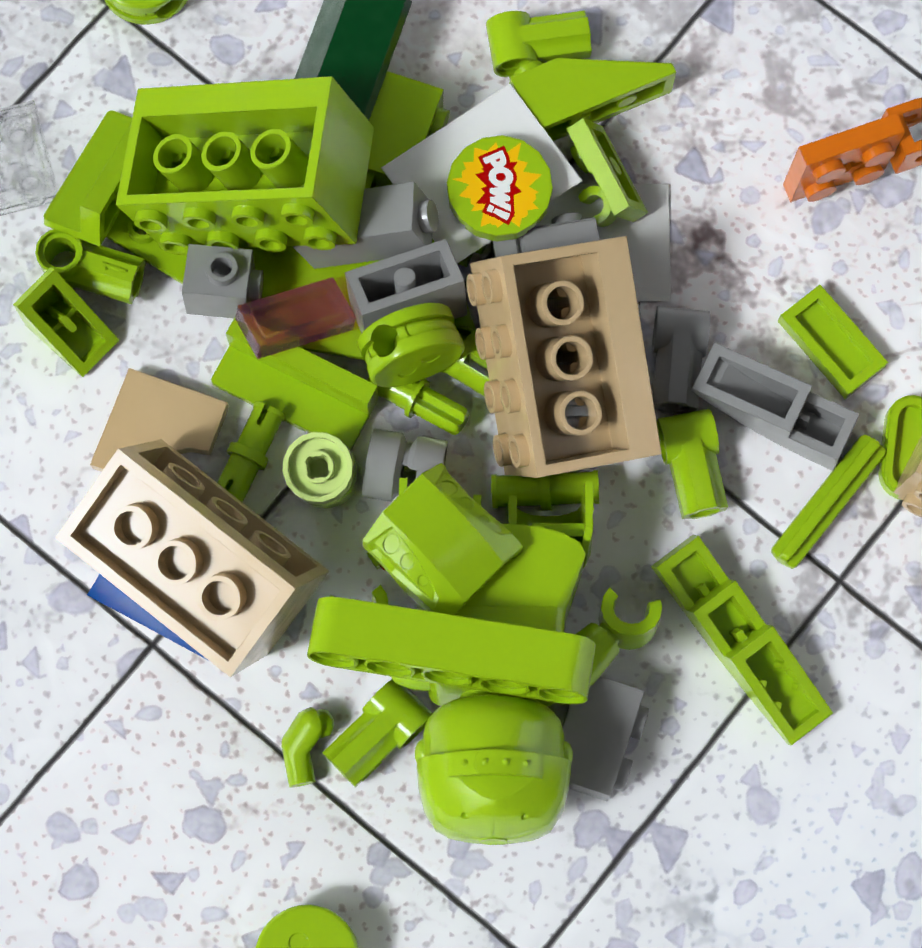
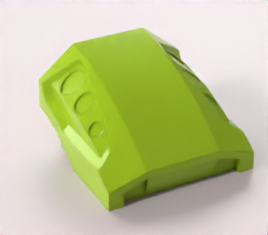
M442 463L423 472L380 514L362 540L363 548L378 561L402 590L425 611L456 615L511 558H516L523 551V546L515 536L471 498L449 474L446 466Z

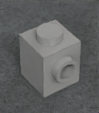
M189 244L182 286L186 314L235 318V316L249 320L252 301L261 302L264 281L263 270L255 269L253 250Z

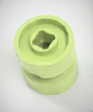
M311 432L300 436L289 446L283 458L282 472L287 486L296 496L317 508H333L344 504L354 495L358 487L360 467L356 456L339 438L328 433Z

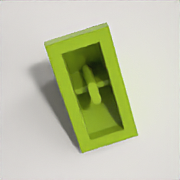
M52 267L13 304L25 326L82 377L119 341L116 335Z

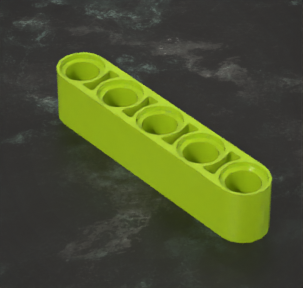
M322 597L317 601L307 657L316 663L335 668L549 702L582 704L588 701L596 645L589 638L571 633L342 597Z

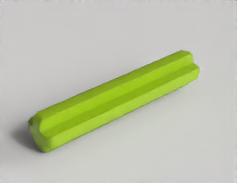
M865 434L856 440L772 546L771 553L778 562L791 569L799 566L885 457L886 450L878 440Z

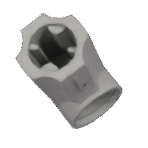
M657 306L652 339V353H656L652 395L654 409L671 414L697 411L699 396L692 392V387L701 371L702 358H705L707 353L711 320L710 311Z

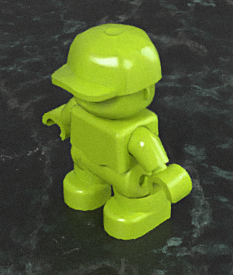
M399 478L400 495L408 487V478ZM585 480L581 506L578 510L563 515L540 516L524 513L517 508V495H509L508 524L502 525L521 543L523 551L516 558H511L456 615L565 632V622L571 609L583 568L591 556L594 513L593 480ZM473 494V499L481 506V495ZM380 584L371 592L372 602L389 605L387 593ZM609 587L602 599L598 618L599 625L591 622L576 633V635L591 639L596 645L590 686L597 681L620 653L619 648L625 650L638 649L650 642L656 633L661 617L662 603L660 599L647 603L645 619L639 623L631 624L620 620L615 615L614 609L618 595ZM416 603L418 610H424L421 606H419ZM390 676L396 684L408 689L428 691L431 701L436 705H440L428 718L423 739L415 747L419 794L424 814L436 832L449 839L466 843L505 845L533 841L552 831L564 811L573 760L572 747L565 741L561 720L548 707L555 702Z

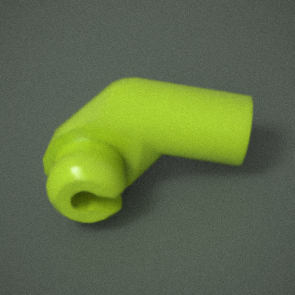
M310 707L302 710L297 714L282 738L281 747L290 788L316 782L310 751L319 738L330 736L334 729L333 716L326 709L316 710Z

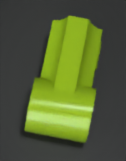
M585 10L532 18L530 14L524 11H507L492 16L486 22L493 71L500 77L514 76L517 69L532 61H541L543 64L555 58L583 59L591 57V32Z
M55 229L49 230L42 235L36 244L35 254L42 271L45 273L50 267L54 268L72 288L82 289L131 305L134 299L138 297L146 266L144 258L104 246L99 247ZM71 251L75 253V258L67 266L54 267L51 265L54 257L60 252Z
M703 409L656 419L661 456L665 465H670L682 519H699L726 511L728 503L716 456L719 454V439L711 410Z
M393 679L388 681L371 697L362 708L364 713L322 752L355 788L375 771L397 747L400 750L409 744L425 728L426 722L432 714L429 708L410 689L396 684Z

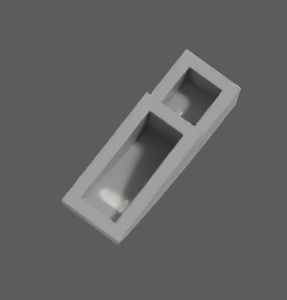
M715 342L692 387L693 393L734 420L778 445L831 471L836 467L859 417V413L811 393L812 385Z

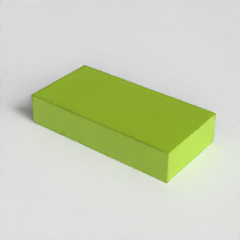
M820 284L781 314L778 319V323L844 399H847L889 363Z

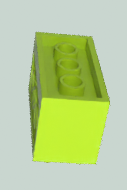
M332 76L139 88L116 206L134 221L136 227L144 230L152 237L162 250L177 255L187 254L189 244L229 247L237 250L238 248L259 247L260 249L272 252L284 251L287 246H308L317 250H331L335 248V245L356 244L374 127Z

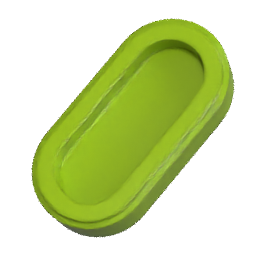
M916 395L904 396L895 401L888 409L884 419L881 445L886 450V453L879 463L878 476L882 488L890 496L899 500L901 499L898 498L899 495L894 493V490L922 436V397Z

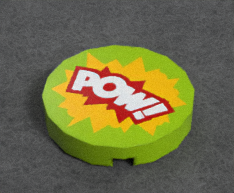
M504 135L481 138L465 147L453 161L447 179L449 208L454 216L465 225V229L476 237L496 242L518 239L527 234L538 222L540 223L547 214L553 190L550 169L540 152L523 140Z

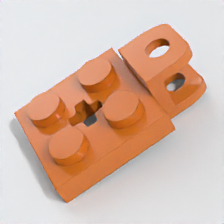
M922 98L887 108L881 119L799 146L783 183L790 202L805 197L808 202L821 200L837 190V186L854 181L856 185L870 183L885 173L884 170L889 161L896 174L921 166L922 139L914 142L909 127L922 122Z

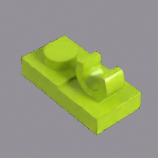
M582 118L568 127L566 130L574 143V146L570 148L573 159L584 173L593 174L599 185L585 188L578 196L580 202L588 205L599 198L603 200L602 211L594 216L597 226H609L617 217L635 222L646 215L648 211L603 126Z

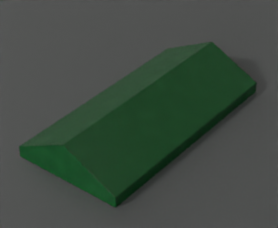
M324 0L294 79L332 76L369 121L412 1Z

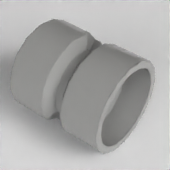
M374 428L365 464L362 497L392 502L399 495V478H408L409 486L423 472L440 463L445 465L448 441L418 436L413 443L406 441L403 433ZM404 466H408L414 471L404 472Z

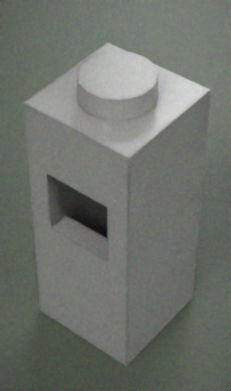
M415 182L366 188L364 190L356 244L335 245V248L331 250H317L308 246L293 247L314 269L382 260L431 244L432 232H436L439 225L438 211L435 203L426 197Z

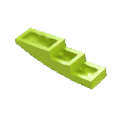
M691 535L651 566L714 654L788 745L792 746L833 714L774 626L764 622L737 581L727 577L700 536Z

